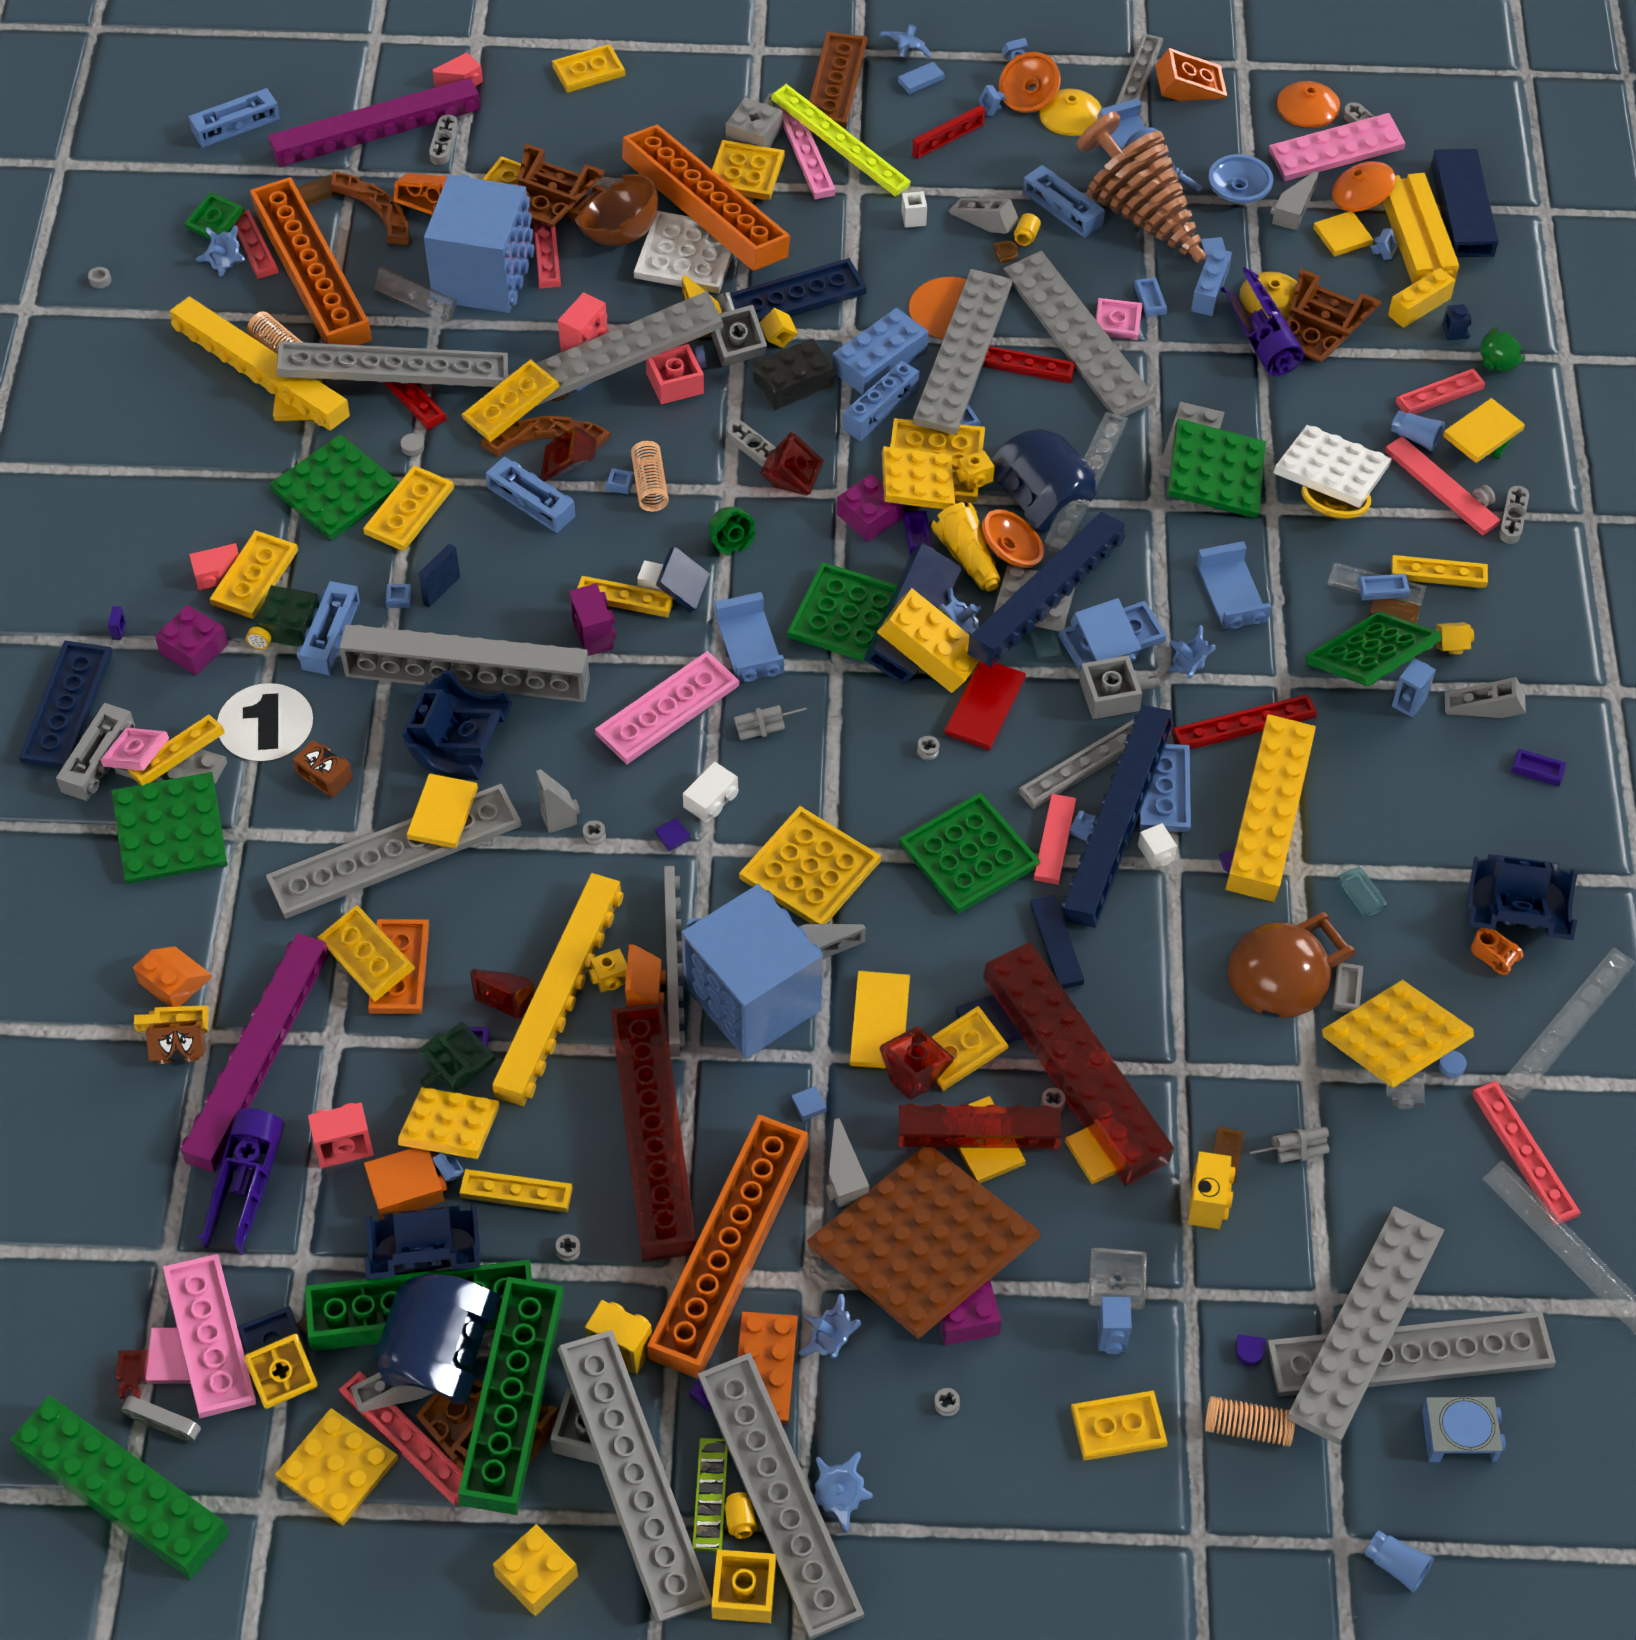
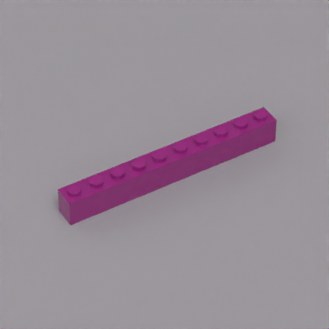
M471 78L463 79L268 135L270 149L278 167H283L436 123L443 115L457 117L481 110L479 93Z
M297 933L293 942L290 941L288 943L284 959L276 965L274 977L271 983L265 986L260 1004L255 1005L253 1008L252 1019L248 1026H244L237 1047L230 1051L228 1064L224 1070L222 1069L219 1072L217 1084L213 1092L210 1091L205 1099L204 1109L201 1114H197L195 1117L193 1129L189 1137L186 1136L182 1141L181 1152L186 1164L213 1173L216 1172L221 1163L237 1111L250 1107L329 956L326 942Z

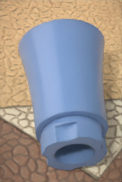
M1399 410L1393 419L1391 431L1433 452L1441 440L1445 422Z
M1381 1531L1376 1532L1365 1551V1556L1374 1560L1376 1565L1398 1579L1412 1593L1422 1583L1434 1557L1400 1542L1391 1535L1387 1536Z

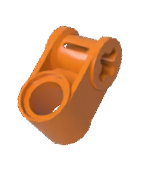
M1480 928L1471 945L1472 953L1500 975L1509 974L1511 966L1516 961H1520L1524 955L1517 944L1509 941L1493 929Z

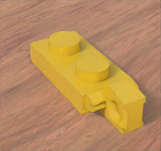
M207 1005L155 1007V1010L149 1011V1014L134 1015L135 1031L146 1032L150 1023L203 1019L205 1034L208 1033L209 1008Z

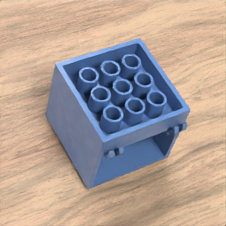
M468 175L447 176L424 235L432 301L510 313L512 306L517 303L518 289H522L523 275L528 272L529 258H533L535 246L531 244L533 229H530L532 215L528 212L530 197L527 196L525 186L474 179Z
M760 884L755 885L703 919L696 917L691 918L687 922V928L681 932L684 987L745 1059L821 1011L823 998V953L816 944L812 945L807 939V935L802 927H797L791 921L787 910L781 909L776 904L772 893L769 890L765 891Z

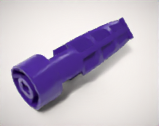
M1244 267V274L1263 309L1255 310L1253 312L1254 316L1251 319L1236 294L1224 287L1221 288V291L1227 295L1239 324L1243 328L1247 339L1266 372L1272 376L1287 374L1297 368L1302 362L1304 351L1284 316L1276 306V303L1258 280L1259 275Z
M243 1108L237 1111L213 1186L203 1234L198 1235L204 1248L209 1247L233 1178V1171H236L230 1193L236 1194L239 1197H242V1195L246 1196L252 1174H254L234 1242L239 1254L244 1255L243 1245L261 1204L285 1128L284 1121L276 1115L252 1108ZM234 1151L237 1159H232Z

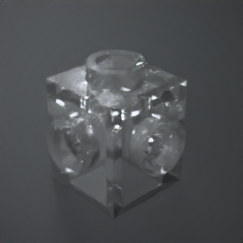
M1424 1072L1414 1074L1394 1088L1386 1084V1097H1392V1106H1398L1400 1109L1425 1106Z

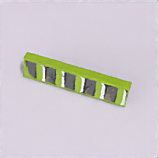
M700 1438L693 1533L694 1552L717 1553V1550H722L728 1447L724 1439Z

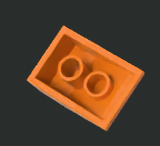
M1168 48L1155 64L1161 95L1177 101L1225 99L1227 97L1221 65Z

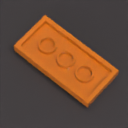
M377 919L376 925L406 956L415 969L376 1002L369 996V1014H422L429 920Z
M742 1312L738 1357L751 1353L781 1424L788 1425L798 1316Z

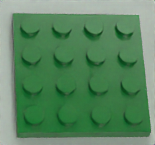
M1178 418L1175 425L1167 496L1256 519L1260 507L1266 441Z
M340 434L269 485L271 491L332 541L382 505L400 482Z
M822 562L787 632V638L867 662L863 659L897 585Z
M1378 611L1305 655L1306 663L1310 666L1369 686L1376 683L1384 675L1394 672L1397 667L1405 662L1412 661L1415 656L1423 651L1431 649L1442 638L1440 631Z
M212 772L147 783L143 786L136 785L111 790L126 884L228 866Z
M981 792L899 838V845L957 914L962 913L1032 872L1041 862Z

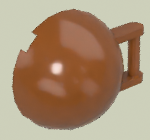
M639 174L622 175L623 181L613 183L610 188L595 185L592 188V192L576 207L571 208L566 215L572 222L577 223L581 231L588 238L596 243L610 247L634 243L651 228L658 210L657 190L650 178Z
M1322 912L1298 925L1286 922H1270L1255 927L1243 935L1234 946L1230 954L1227 974L1236 996L1256 1012L1262 1014L1264 1010L1279 1014L1278 1018L1296 1017L1310 1012L1320 1004L1329 989L1331 968L1353 957L1356 950L1352 945H1347L1329 922L1330 917L1327 913ZM1321 927L1339 951L1328 956L1320 941L1311 932Z

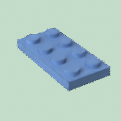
M1145 601L1123 608L1141 650L1166 641L1167 635ZM1072 626L1064 628V631L1059 630L1058 637L1079 671H1081L1082 663L1095 661L1080 628L1074 630Z
M1166 744L1139 814L1140 830H1146L1163 823L1168 832L1190 833L1189 745Z

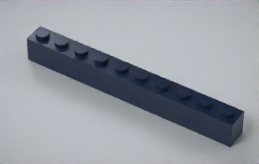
M1100 512L969 636L967 654L990 667L998 660H1003L1007 652L1012 647H1016L1025 634H1029L1039 621L1045 619L1047 613L1052 608L1055 609L1059 605L1061 599L1069 596L1078 583L1081 584L1091 571L1096 570L1104 558L1107 559L1113 549L1121 546L1125 539V534H1123L1125 523Z
M1142 705L1140 713L1134 717L1132 733H1129L1126 737L1125 751L1118 758L1117 772L1113 773L1110 779V790L1103 796L1101 813H1097L1095 817L1094 831L1087 837V849L1085 854H1081L1079 858L1078 872L1072 876L1070 882L1071 890L1062 902V910L1065 912L1067 922L1094 928L1098 924L1173 727L1171 710Z

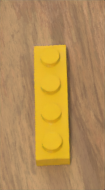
M1392 556L1391 575L1406 574L1407 581L1486 588L1488 584V564Z
M581 576L577 589L597 583L600 592H605L608 606L667 618L669 616L674 599L664 591Z
M208 714L166 742L144 771L127 769L129 775L142 786L151 783L225 733L223 726Z
M465 1169L459 1194L460 1198L568 1213L573 1187L570 1183Z

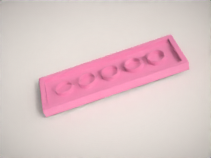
M1390 113L1275 143L1269 146V152L1285 182L1310 175L1314 171L1322 172L1405 149V141Z
M707 651L595 728V735L627 765L739 686V680Z
M215 1254L163 1266V1273L199 1419L256 1405L219 1255Z

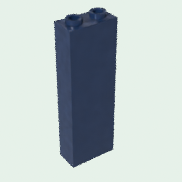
M1435 149L1431 169L1443 223L1456 257H1494L1499 240L1478 150Z
M921 543L911 553L863 660L903 685L916 673L918 665L879 635L877 631L898 601L911 588L938 610L940 604L946 605L948 588L953 589L962 567L955 564L951 559L944 557L932 547Z

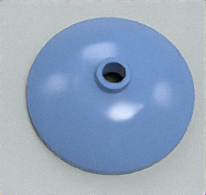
M1233 154L1224 156L1213 163L1209 170L1208 182L1211 189L1221 198L1233 203L1246 204L1261 200L1268 195L1273 185V174L1263 161L1249 155Z

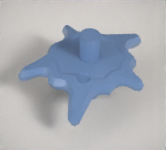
M909 24L906 33L883 31L879 34V37L888 36L898 42V48L900 49L898 55L902 57L907 56L909 47L922 51L927 58L931 57L925 42L914 37L917 28L914 25Z
M235 225L229 233L224 231L220 234L214 233L208 227L206 228L207 233L211 237V243L208 250L203 255L198 256L196 261L199 263L210 262L213 269H218V276L222 277L228 268L233 267L234 263L245 261L244 256L239 253V242L236 239L238 227Z
M948 588L949 603L947 606L943 603L940 604L939 610L969 635L973 634L979 628V619L976 618V614L980 611L981 606L976 607L974 604L967 606L965 603L959 602L954 597L952 588Z
M1199 625L1197 635L1192 640L1185 643L1183 641H1170V646L1176 651V654L1172 659L1173 665L1167 669V672L1171 674L1176 672L1186 673L1187 678H1192L1197 669L1200 670L1204 667L1206 657L1216 648L1214 644L1208 645V641L1203 640V626Z
M839 1294L834 1308L826 1310L822 1317L804 1316L814 1326L810 1342L799 1351V1355L805 1357L814 1352H820L821 1355L830 1354L831 1358H836L840 1348L847 1343L849 1336L861 1326L859 1319L850 1321V1314L848 1311H845V1297L843 1294Z
M855 1452L847 1461L834 1466H827L820 1457L816 1458L820 1477L815 1483L816 1492L813 1495L817 1506H822L824 1512L833 1513L837 1516L844 1533L849 1531L850 1513L858 1508L861 1500L873 1497V1494L863 1487V1477L856 1472L857 1464L861 1457L860 1452Z

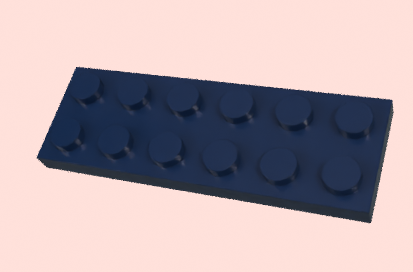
M850 258L732 292L730 295L735 309L753 305L760 322L774 308L791 317L867 294V287Z
M64 640L20 752V763L57 769L63 768L81 739L113 654L111 647Z

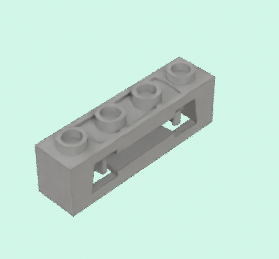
M107 703L103 704L56 777L61 793L88 801L92 793L97 791L100 780L111 768L103 767L100 761L101 758L126 728H135L131 711ZM104 717H105L104 722L102 723V725L100 726V728H98V726L101 724L102 720H103ZM78 761L77 764L75 765L74 769H73L72 771H70V770L72 769V767L74 766L75 762Z

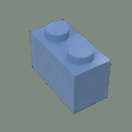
M1414 658L1399 678L1392 707L1413 718L1427 700L1436 669Z
M1102 1296L1097 1319L1098 1351H1105L1108 1354H1119L1127 1351L1132 1329L1130 1297Z

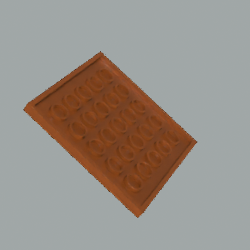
M927 1143L871 1188L868 1194L861 1196L816 1232L807 1242L814 1252L919 1339L1041 1236L1040 1231Z

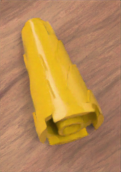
M963 502L949 506L937 515L939 518L938 523L935 520L932 521L931 528L934 534L947 547L951 555L966 570L968 575L974 579L982 591H994L999 586L1000 577L995 567V561L985 541L977 511L969 502L968 507Z

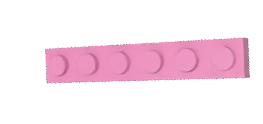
M777 107V109L783 110V128L814 199L835 196V187L810 130L783 108Z

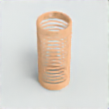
M264 311L255 314L247 325V333L252 338L277 354L279 341L302 342ZM263 318H266V319H264L263 321H261V323L257 326L256 331H255V335H254V329H255L256 325L259 323L260 320H262ZM266 320H268L266 323H264V324L261 326V328H260V330H259V332H258V334H257V331H258V328L260 327V325H261L263 322H265Z
M641 441L631 449L639 506L645 511H659L666 507L669 502L660 446L653 441ZM643 446H653V447H645V448H641V449L637 450L638 448L643 447ZM643 449H654V450H656V451L646 450V451H642V452L638 453L639 451H641V450H643ZM644 452H654V453H656V454L647 453V454H643V455L637 457L638 455H640V454H642V453H644ZM646 455H654L653 457H652V456H649V457H644V458H641V459H640V457H643V456H646ZM661 494V496L656 497V498H645V496H647V497H655V496H658V495ZM662 496H664L662 499L657 500V501H645V500H644V499H647V500H656V499H659V498H661ZM662 501L661 503L653 504V505L645 504V503H644V502H646V503H657V502Z
M1210 1397L1205 1422L1206 1432L1214 1433L1219 1408L1216 1433L1220 1432L1223 1409L1224 1420L1221 1434L1225 1433L1230 1406L1227 1436L1230 1434L1235 1407L1232 1437L1235 1436L1240 1409L1237 1438L1240 1437L1245 1410L1242 1438H1245L1250 1411L1247 1439H1250L1255 1412L1252 1440H1255L1260 1413L1257 1441H1260L1265 1414L1262 1442H1265L1268 1419L1271 1412L1267 1442L1270 1443L1273 1420L1276 1413L1272 1443L1275 1444L1278 1422L1281 1414L1277 1444L1280 1445L1282 1438V1446H1291L1295 1423L1286 1419L1290 1410L1286 1409L1283 1412L1282 1408L1278 1411L1277 1407L1273 1410L1272 1406L1268 1409L1267 1405L1263 1408L1262 1405L1258 1407L1257 1404L1253 1406L1252 1403L1248 1405L1247 1402L1244 1404L1242 1401L1238 1403L1237 1400L1232 1402L1231 1399L1227 1402L1226 1398L1222 1401L1221 1397Z

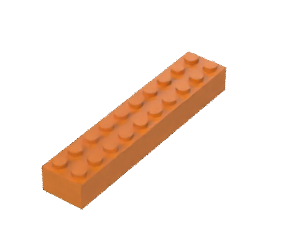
M658 124L623 137L622 159L640 175L650 178L662 194L751 270L756 271L788 257L790 235Z
M289 177L251 189L253 209L324 344L360 345L372 341L369 321L292 178Z
M758 1114L647 1345L649 1360L698 1379V1373L705 1370L808 1149V1132Z

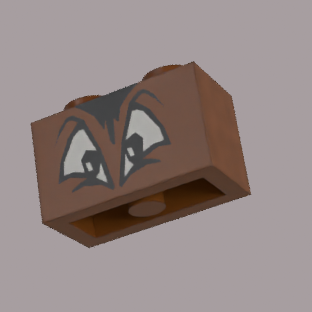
M314 740L293 758L296 774L331 798L336 796L353 779L350 763L345 758H339L333 754L326 745H320Z
M203 1019L150 1023L146 1029L149 1061H157L158 1064L171 1063L173 1059H183L185 1062H192L203 1057L206 1051Z

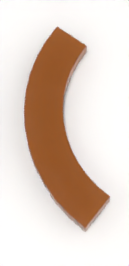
M333 171L330 183L331 192L351 196L371 207L385 225L387 243L409 246L408 221H406L402 208L397 202L393 201V198L387 192L373 183L369 185L360 181L359 177Z
M542 416L517 421L518 424L510 426L492 442H489L486 438L480 442L481 447L496 457H500L508 450L520 444L540 439H565L597 450L611 437V433L605 428L588 421L571 420V417Z

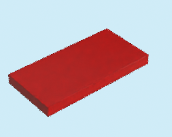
M979 661L945 728L944 735L990 751L1026 679V673L998 663L990 667Z

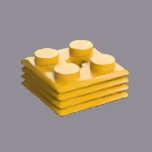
M297 1334L290 1335L244 1356L265 1409L318 1386ZM278 1364H281L282 1367L288 1366L289 1368L284 1379H281L280 1376L274 1377L273 1375Z

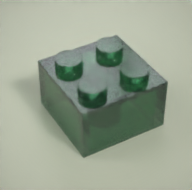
M271 585L257 617L256 626L269 632L271 642L295 647L303 645L306 629L308 626L311 627L313 622L314 610L319 608L317 594Z

